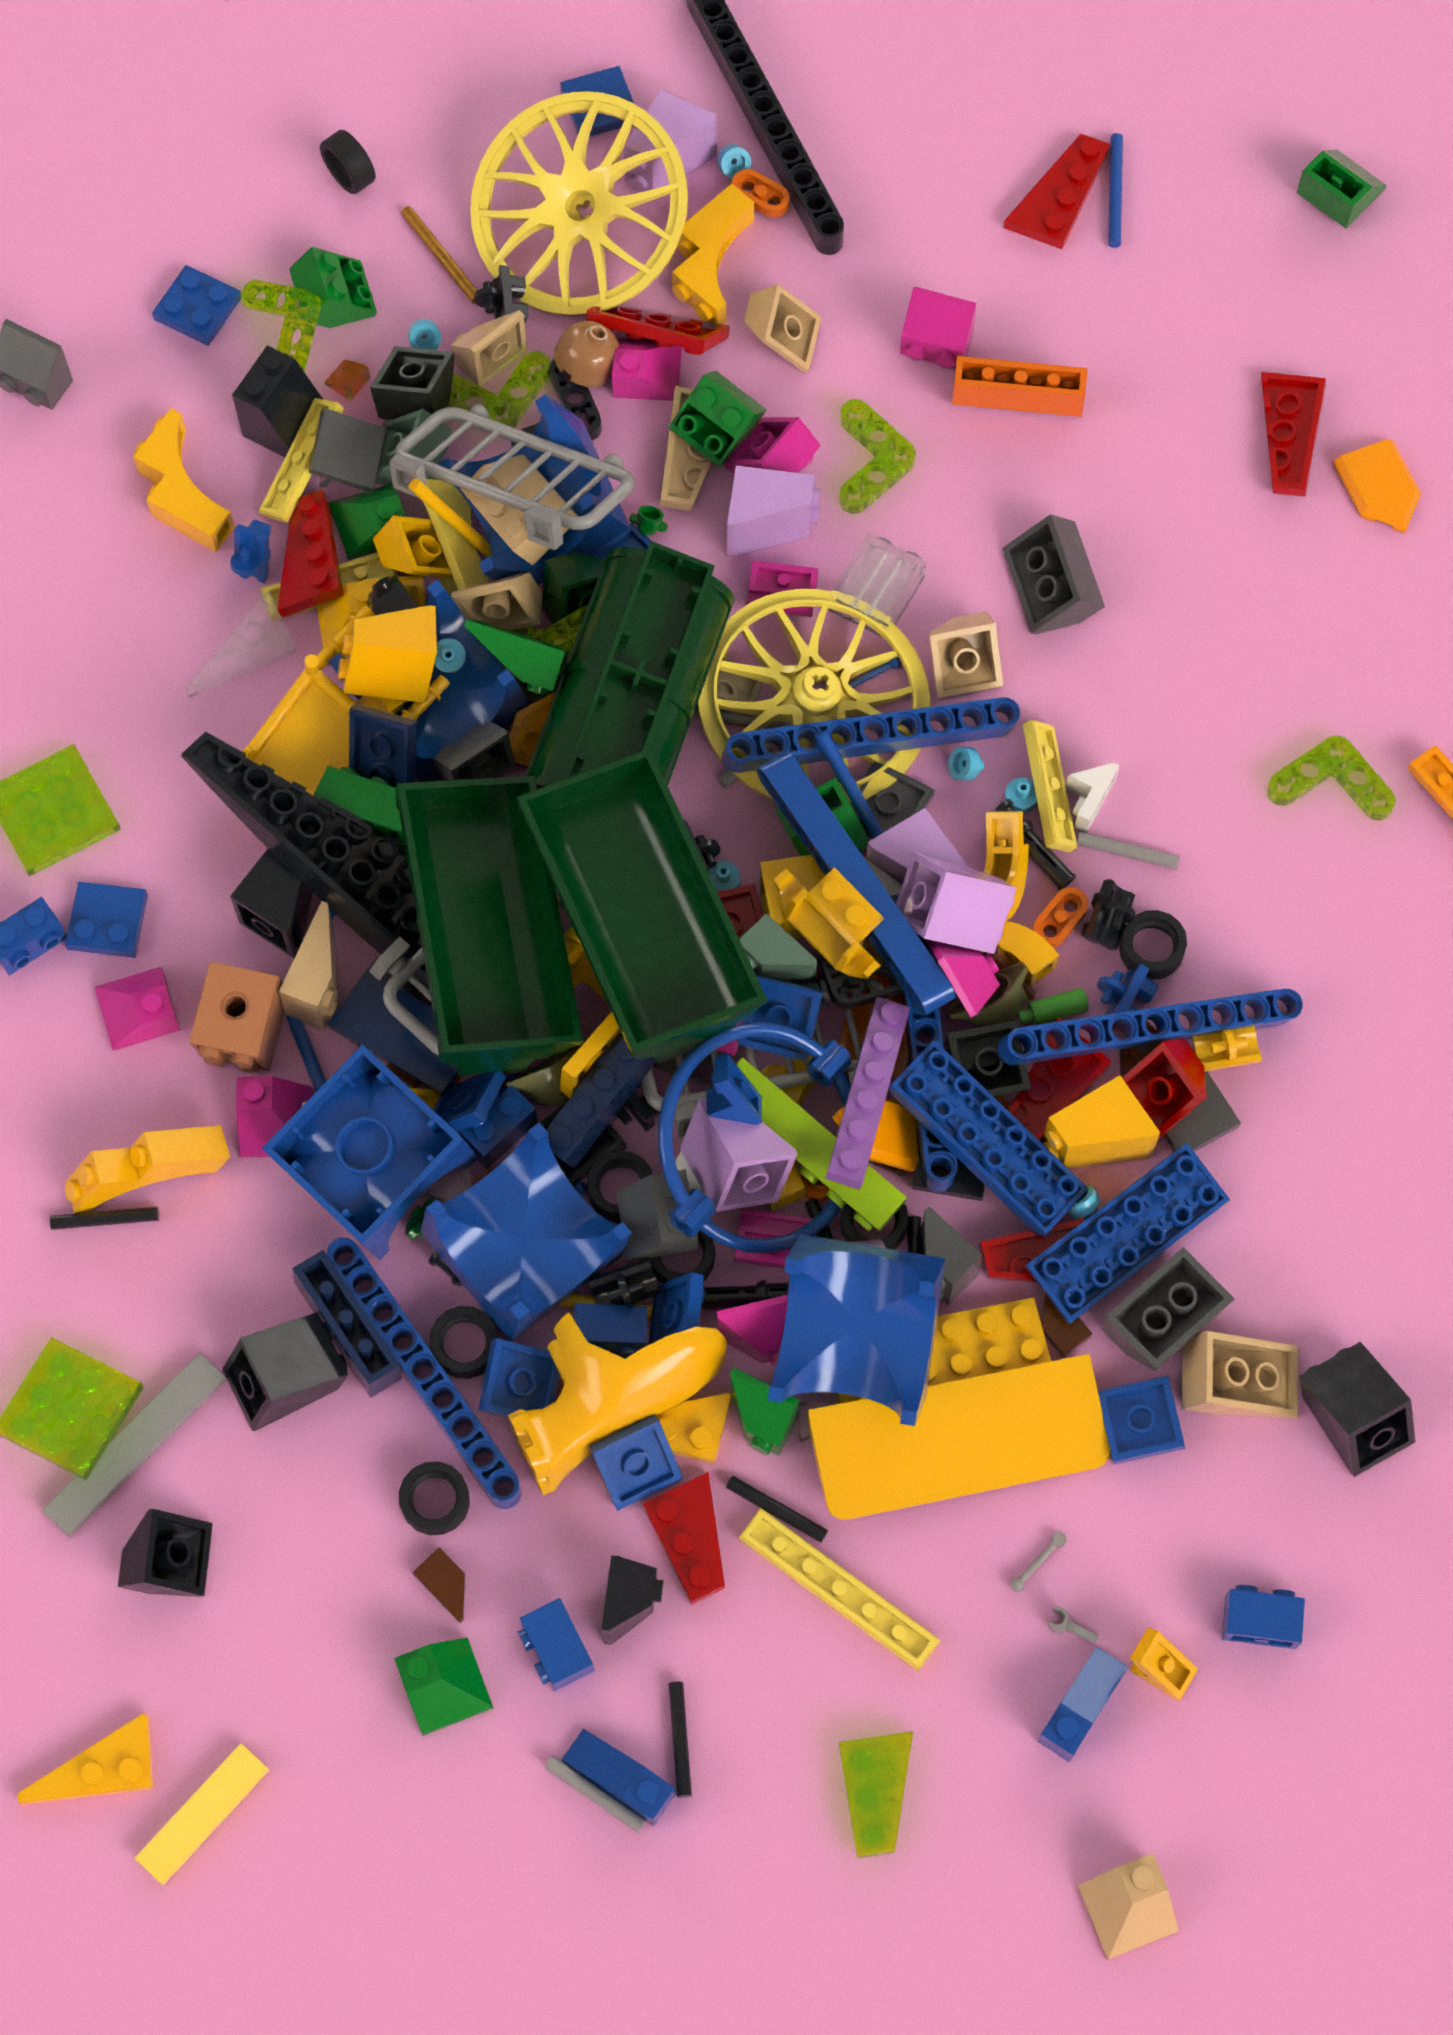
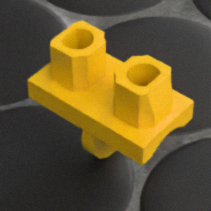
M1255 1026L1223 1030L1222 1032L1194 1036L1191 1039L1194 1052L1204 1065L1205 1072L1262 1061Z

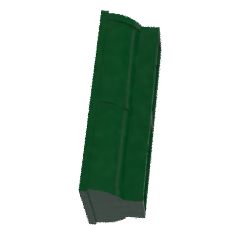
M650 541L647 550L636 547H617L608 551L525 776H535L537 790L649 748L668 786L735 600L732 591L723 582L712 576L714 565Z
M650 748L517 797V804L521 815L526 821L571 920L575 934L581 942L625 1039L631 1057L636 1059L655 1057L658 1064L692 1051L708 1037L740 1023L767 1003L765 993Z
M535 776L397 783L395 787V801L402 825L417 914L416 925L421 937L438 1037L437 1048L440 1060L457 1066L458 1075L524 1070L529 1067L533 1060L550 1057L562 1053L575 1045H581L583 1038L555 885L517 804V797L537 790Z

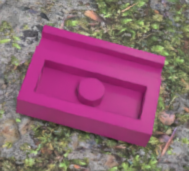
M752 561L746 605L766 595L781 591L816 589L819 568ZM813 607L783 609L785 614L813 616Z
M742 1208L738 1235L758 1239L779 1237L796 1231L813 1218ZM792 1248L771 1253H752L735 1250L734 1262L785 1269L786 1257Z

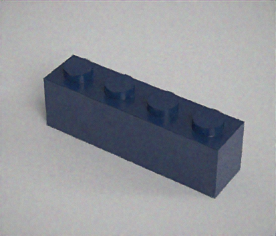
M620 1032L547 1127L546 1131L549 1133L548 1139L553 1154L575 1169L656 1063L655 1057L645 1059L631 1057L625 1039Z
M324 1250L293 1267L295 1285L313 1312H318L323 1324L332 1336V1341L369 1397L375 1396L401 1380L400 1364Z

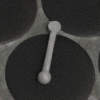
M1054 1533L1051 1543L1019 1577H1014L1010 1581L1012 1590L1017 1592L1023 1590L1024 1582L1056 1548L1064 1546L1066 1543L1064 1533Z

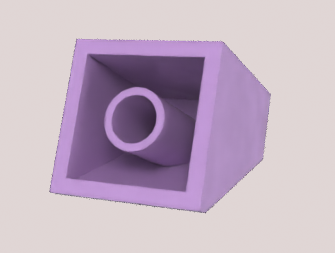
M660 90L646 112L658 121L672 139L687 175L714 158L717 154V115ZM635 128L624 146V159L655 150L656 148L647 136ZM661 157L643 163L625 173L626 184L637 192L649 191L669 185L667 171Z
M736 465L727 520V556L735 557L810 537L811 525H818L821 488H815V475Z
M926 808L867 843L866 859L900 884H903L913 852L969 868Z
M913 852L896 905L916 934L922 938L994 954L997 944L1003 936V927L1008 912L1014 903L1016 887L1001 878Z
M706 1099L698 1100L680 1147L704 1194L714 1202L716 1212L778 1202L798 1154L794 1147L763 1122L753 1125L708 1116Z

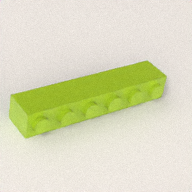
M742 1057L736 1065L762 1096V1122L795 1148L798 1153L796 1160L803 1165L798 1171L814 1185L820 1180L830 1188L826 1195L841 1208L846 1203L857 1212L853 1218L866 1230L870 1231L875 1227L881 1231L908 1198L870 1165L867 1166L860 1190L825 1179L836 1137Z

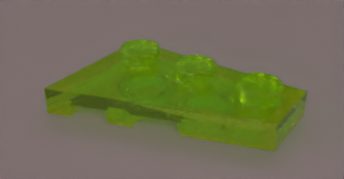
M913 1731L844 1741L838 1744L857 1859L895 1853Z

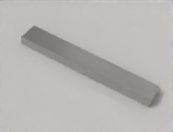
M199 1353L42 1511L70 1538L227 1380L226 1377Z

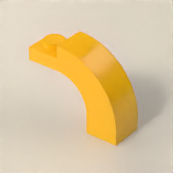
M1023 811L985 812L987 852L984 873L1001 878L1016 887L1014 903L1006 918V921H1008L1015 914L1021 902L1028 870L1029 846L1024 844Z
M1005 921L1003 936L998 944L1014 964L1023 962L1027 966L1028 972L1025 979L1033 986L1057 967L1059 954L1038 933L1023 925Z

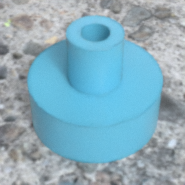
M730 144L720 151L717 164L723 174L733 178L738 171L750 169L751 157L741 146Z
M419 319L410 326L408 339L412 348L437 350L441 344V333L437 324L432 320Z
M450 638L439 641L437 643L434 665L444 673L459 671L466 661V651L463 645L457 640ZM451 653L452 656L450 658H447L446 654Z
M956 747L949 757V773L955 780L972 781L984 769V761L980 759V755L975 748Z
M1023 777L1012 780L1006 787L1004 800L1011 799L1014 803L1013 808L1016 811H1023V814L1033 811L1038 804L1034 782Z
M718 861L714 867L709 868L708 874L717 892L740 887V871L733 863Z
M1086 1185L1088 1187L1087 1191L1067 1212L1072 1219L1083 1217L1087 1219L1096 1212L1101 1198L1092 1185Z

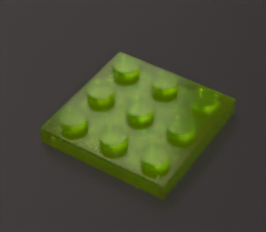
M74 744L0 781V824L29 876L121 830L117 819Z
M51 1337L0 1417V1437L86 1481L144 1386L140 1381Z

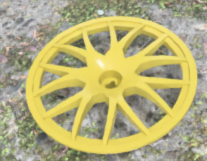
M570 92L553 96L534 104L517 115L499 132L488 147L476 173L471 194L470 212L474 240L480 257L488 271L494 278H497L499 276V266H508L504 258L518 244L544 228L554 229L553 240L525 276L526 289L524 296L517 299L538 310L558 315H586L587 309L593 306L601 307L600 311L603 312L621 305L647 288L670 261L683 233L687 216V179L679 152L668 133L658 121L634 103L618 96L600 92ZM574 113H587L572 148L556 118ZM597 113L614 116L623 120L624 123L601 165L589 170L586 166L587 144ZM548 121L557 136L564 155L565 164L562 175L547 173L540 166L523 140L530 132ZM632 126L647 136L656 148L655 150L643 152L619 161ZM518 144L535 175L499 171L506 158ZM658 157L662 158L667 171L669 185L632 195L617 197L612 194L615 182L625 173ZM496 180L531 186L540 190L546 198L536 208L505 211L491 210L492 194ZM670 194V210L665 231L631 210L633 207ZM590 204L593 213L592 215L587 214L584 218L580 210L582 208L587 209ZM617 218L630 220L662 237L655 252L646 264L643 265L619 248L607 236L608 223ZM491 219L525 222L499 251L494 239ZM585 239L590 242L600 294L570 298V258L573 247ZM604 247L639 270L627 281L608 291ZM557 257L562 297L544 293L530 286ZM510 269V275L516 276Z
M794 589L759 598L738 610L727 620L697 704L704 733L710 746L722 762V752L731 736L723 723L719 709L758 716L742 731L748 732L761 730L774 721L790 722V726L845 719L852 716L860 717L882 714L874 707L897 701L909 695L912 696V709L930 707V692L924 667L916 650L900 629L881 612L862 601L837 592L820 589ZM821 607L808 646L783 609ZM827 609L843 612L860 620L848 650L839 662L826 663L818 655L819 637ZM774 612L795 652L798 665H782L771 657L757 641L748 626ZM865 624L880 634L894 650L852 662ZM741 632L762 667L722 661L729 646ZM894 658H899L906 671L910 686L891 692L867 694L858 693L848 682L863 672L885 664ZM719 670L769 684L775 689L777 694L773 699L756 702L718 699L717 678ZM814 681L826 684L824 689L819 688L817 691L813 689ZM902 725L897 726L901 734L911 735L909 729ZM831 735L835 743L840 745L846 744L845 739L841 735ZM798 739L799 745L808 749L809 740ZM739 748L731 749L736 757H746ZM921 748L897 751L889 761L877 754L859 756L871 764L875 761L884 765L871 775L856 781L859 788L862 784L869 781L862 793L865 800L876 796L881 790L887 789L897 781L896 778L884 772L886 768L890 767L904 774L914 762ZM843 758V761L845 762L848 768L847 758ZM808 763L800 764L801 768L809 778ZM757 770L741 773L731 772L749 788L772 799L761 783Z

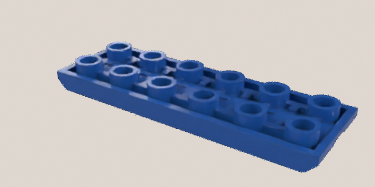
M935 1040L889 1086L894 1098L1036 1234L1045 1237L1087 1191L1088 1187Z
M1186 1143L1039 1254L1025 1267L1048 1295L1066 1322L1070 1324L1230 1199L1189 1144Z

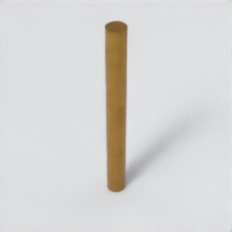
M406 206L401 211V215L470 302L476 304L474 296L477 288L411 206Z

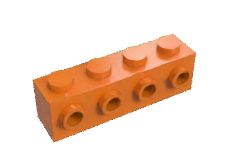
M957 356L952 405L1082 417L1088 368Z

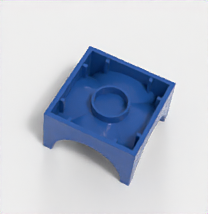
M547 394L535 400L541 413V419L536 429L532 432L533 435L600 459L581 418ZM523 446L512 457L524 454L533 463L543 453ZM505 453L485 460L467 462L457 472L472 477L483 465L496 462ZM550 456L537 469L550 483L571 463ZM447 457L438 465L450 469L458 461ZM577 466L554 489L567 502L598 473ZM605 476L571 507L578 516L588 514L613 491L609 478ZM455 486L473 509L486 533L492 557H487L479 564L483 574L493 580L529 572L539 586L544 582L545 560L574 551L589 555L630 529L619 503L595 526L585 530L568 529L562 535L563 544L556 550L549 549L532 566L511 550L460 490V487Z
M438 579L427 587L428 601L426 606H436V641L438 643L447 638L457 640L466 651V661L464 666L455 673H444L434 665L430 685L440 674L450 682V685L440 694L441 699L439 701L435 700L417 719L415 776L420 782L435 781L439 778L432 758L437 756V753L443 747L455 744L464 738L469 730L482 726L488 721L505 728L514 721L517 711L531 704L508 669H505L499 660L464 626L467 620ZM451 653L446 654L447 658H450L452 656ZM340 654L328 661L337 674L340 658L346 659V657ZM354 695L357 700L362 697L361 695ZM409 701L402 709L407 710L414 702ZM402 709L396 715L402 716Z
M363 1044L262 1148L379 1260L390 1251L388 1244L391 1234L399 1220L415 1200L449 1171L460 1166L470 1167L479 1158L468 1143Z
M540 1122L528 1130L522 1142L502 1163L475 1185L449 1201L440 1203L437 1199L426 1207L420 1231L511 1342L587 1284V1279L597 1276L622 1256L632 1234L624 1222L614 1224L599 1215L576 1191L556 1161L549 1144V1133Z
M800 1234L785 1261L784 1272L789 1275L787 1311L778 1361L769 1386L768 1401L782 1403L793 1395L810 1392L849 1394L881 1403L899 1415L900 1424L915 1426L927 1394L946 1258Z

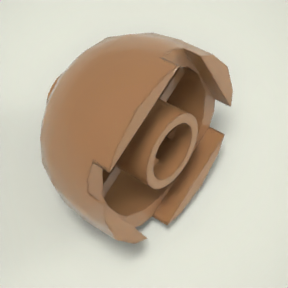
M580 321L569 326L559 338L554 348V360L561 373L564 369L571 375L570 380L575 384L585 387H600L605 384L606 380L612 378L613 357L615 349L619 347V343L612 331L604 325L594 321Z

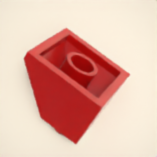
M1185 1038L1163 1041L1122 1077L1160 1131L1158 1139L1207 1098L1204 1065Z

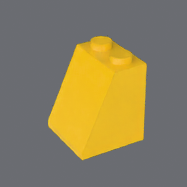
M428 605L354 619L351 633H345L343 653L347 654L346 659L340 658L338 666V679H344V694L426 703L437 654L436 606Z
M811 855L760 862V894L764 915L768 914L788 934L797 940L802 937V934L787 920L782 909L778 889L773 880L786 868L810 892L825 875Z
M1119 1075L1050 1116L1043 1137V1145L1068 1169L1147 1159L1153 1155L1160 1131Z

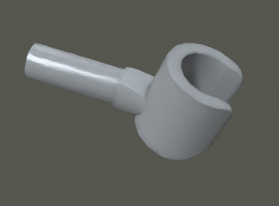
M1059 1606L1052 1608L1055 1614L1063 1616L1065 1619L1063 1623L1058 1625L1047 1620L1051 1631L1054 1633L1068 1631L1093 1643L1096 1642L1098 1635L1069 1620L1068 1613L1064 1608Z

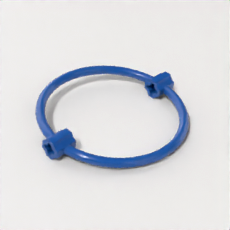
M749 1022L734 1025L725 1031L708 1037L697 1045L679 1065L667 1087L661 1105L658 1124V1150L664 1178L677 1203L668 1214L671 1219L670 1222L677 1230L683 1232L687 1237H693L700 1230L718 1243L736 1250L752 1253H771L792 1248L800 1234L815 1236L834 1219L841 1210V1207L830 1199L823 1210L806 1225L794 1232L774 1238H748L726 1231L710 1220L716 1212L714 1202L698 1189H691L687 1193L675 1163L672 1133L675 1110L680 1094L695 1068L717 1048L741 1038L764 1036L787 1041L812 1056V1059L806 1064L807 1073L823 1087H830L834 1083L844 1107L850 1090V1083L844 1071L850 1066L852 1061L848 1050L834 1040L827 1041L822 1047L812 1038L790 1027L767 1022Z

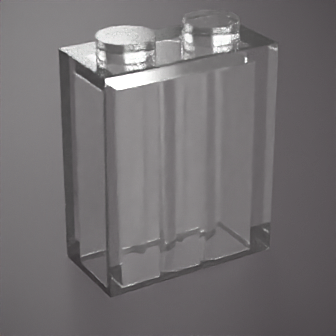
M867 533L831 591L829 598L857 610L882 624V628L888 632L893 623L897 624L924 580L926 561L922 560L918 554L912 551L905 552L893 546L886 538L875 537ZM833 609L828 610L848 621L859 624L860 620ZM865 624V629L881 636L874 629Z

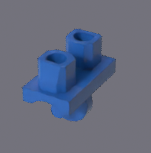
M254 519L248 527L238 524L235 528L234 555L231 557L230 566L232 571L240 575L241 578L247 579L252 575L261 583H265L269 578V560L271 558V550L269 549L271 526L269 524Z
M1139 964L1136 970L1129 969L1125 975L1115 970L1112 977L1101 976L1099 978L1097 987L1103 992L1100 1001L1109 1005L1104 1015L1139 1010L1131 1005L1134 998L1145 1004L1152 1000L1159 986L1146 976L1149 968Z

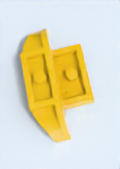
M835 867L810 892L786 868L773 880L778 889L782 909L787 920L836 971L848 976L868 979L881 966L860 942L885 918Z

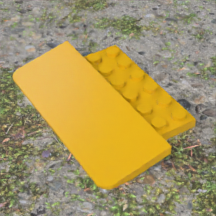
M1034 1297L937 1316L927 1394L915 1426L900 1424L899 1415L881 1403L842 1393H836L838 1404L810 1409L806 1413L826 1507L832 1516L840 1520H849L1093 1470L1102 1467L1110 1455V1446L1090 1354L1051 1361Z

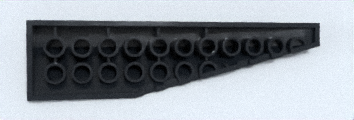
M206 731L181 754V757L248 829L321 901L328 903L329 908L380 955L399 937L410 945L404 955L407 961L422 947L421 937L416 925L417 914L406 849L401 845L402 841L391 835L387 837L373 829V825L323 797L319 799L306 792V787L295 781L290 783L274 774V769L265 764L260 766L246 758L245 753ZM424 964L413 976L429 990Z

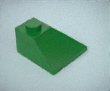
M392 483L375 488L371 492L365 491L329 502L348 560L377 552L373 541L374 536L393 515L406 517L398 493L393 488Z
M733 1367L730 1372V1394H732V1400L745 1439L750 1442L749 1446L755 1451L764 1455H769L772 1452L779 1456L798 1419L799 1399L791 1396L782 1403L768 1401L769 1384Z
M468 1637L428 1644L394 1658L423 1736L493 1709Z

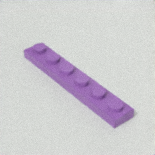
M876 997L825 1179L860 1190L863 1184L910 1007L880 997Z

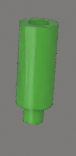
M1081 987L1029 1002L1028 1009L1021 1010L1018 1014V1019L1021 1025L1030 1022L1033 1025L1051 1023L1056 1021L1058 1017L1065 1019L1089 1012L1088 999L1084 989Z

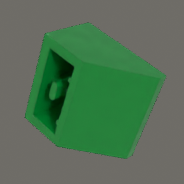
M1322 150L1302 170L1297 194L1347 229L1386 189L1387 185L1339 150Z
M311 247L289 268L305 322L332 328L374 317L377 314L373 296L364 273V267L360 260Z
M712 371L703 374L668 428L718 467H721L750 436L767 410L719 372Z
M835 777L816 787L859 852L866 850L870 839L837 778ZM775 809L799 856L811 855L780 809Z

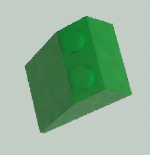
M476 619L466 620L464 626L520 681L528 683L527 690L542 695L549 694V690H557L570 650Z

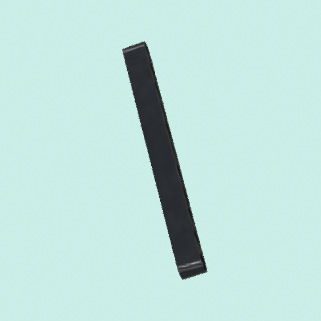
M686 0L689 12L781 184L788 190L790 200L816 249L822 254H836L843 246V219L724 0Z

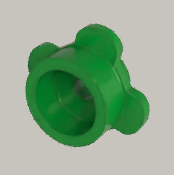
M641 506L637 514L632 513L629 517V521L636 524L639 532L645 535H654L656 531L665 532L668 528L667 523L662 522L663 512L654 506Z

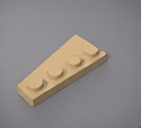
M675 386L670 424L693 389ZM671 429L668 432L659 506L691 512L712 461Z

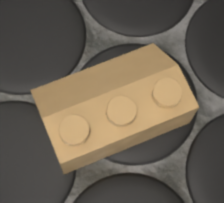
M524 454L511 457L484 482L504 489L532 463ZM495 462L483 465L472 478L477 479ZM536 469L511 492L531 500L549 482ZM460 488L511 550L532 566L550 549L527 539L523 511ZM553 488L538 503L559 510L566 502ZM572 508L566 512L572 516H578ZM561 526L563 535L568 530V528Z

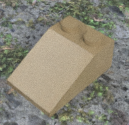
M321 901L279 990L286 1016L295 1017L305 1025L321 1031H325L328 1022L340 1007L338 1002L334 927L329 905Z
M1213 1331L1197 1333L1182 1347V1410L1214 1415L1297 1418L1298 1346Z

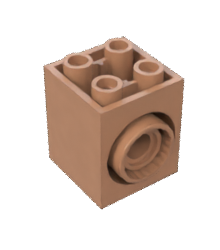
M210 961L189 1040L190 1045L197 1051V1055L204 1058L205 1063L218 1067H224L225 1062L238 1065V1070L251 1074H258L259 1069L270 1071L284 1016V1009L279 995V990L283 984L280 977ZM241 1011H244L242 1015L237 1017Z

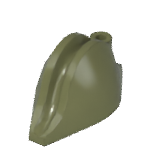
M1019 962L995 973L994 975L1000 986L977 1015L970 1018L959 998L945 1010L951 1019L969 1020L979 1027L1014 1021L1020 1012L1021 1005L1028 1000L1022 987L1028 972L1027 966L1023 962Z
M583 1042L581 1045H575L562 1053L552 1056L535 1068L502 1085L506 1089L509 1086H513L516 1090L526 1094L533 1102L542 1106H556L567 1103L570 1098L559 1090L561 1070L583 1045Z

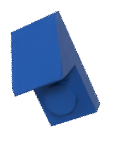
M728 1053L715 1057L714 1074H712L714 1087L709 1088L706 1092L708 1116L753 1125L762 1123V1096Z

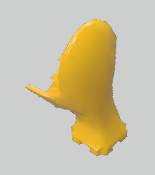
M570 1312L562 1317L554 1328L557 1339L547 1345V1349L565 1383L562 1393L556 1402L543 1409L526 1411L520 1409L508 1415L514 1430V1436L542 1495L544 1496L555 1491L564 1478L592 1454L589 1449L590 1445L654 1414L659 1415L685 1402L716 1378L726 1362V1337L717 1328L693 1327L668 1335L624 1359L588 1343Z

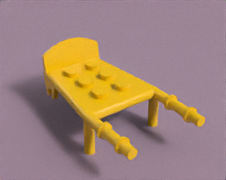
M364 605L355 616L350 615L348 617L350 621L331 641L329 639L325 641L326 646L317 656L313 654L306 656L303 672L250 743L242 750L249 760L260 766L265 764L275 770L274 774L290 783L293 781L306 787L305 791L312 795L327 766L341 769V767L349 768L350 707L356 702L349 695L344 694V691L323 673L322 669L336 655H342L345 633H351L353 620L375 615L368 606ZM440 674L429 686L426 703L414 702L407 710L402 709V717L417 721L420 715L435 700L439 701L441 699L440 694L450 685V682Z

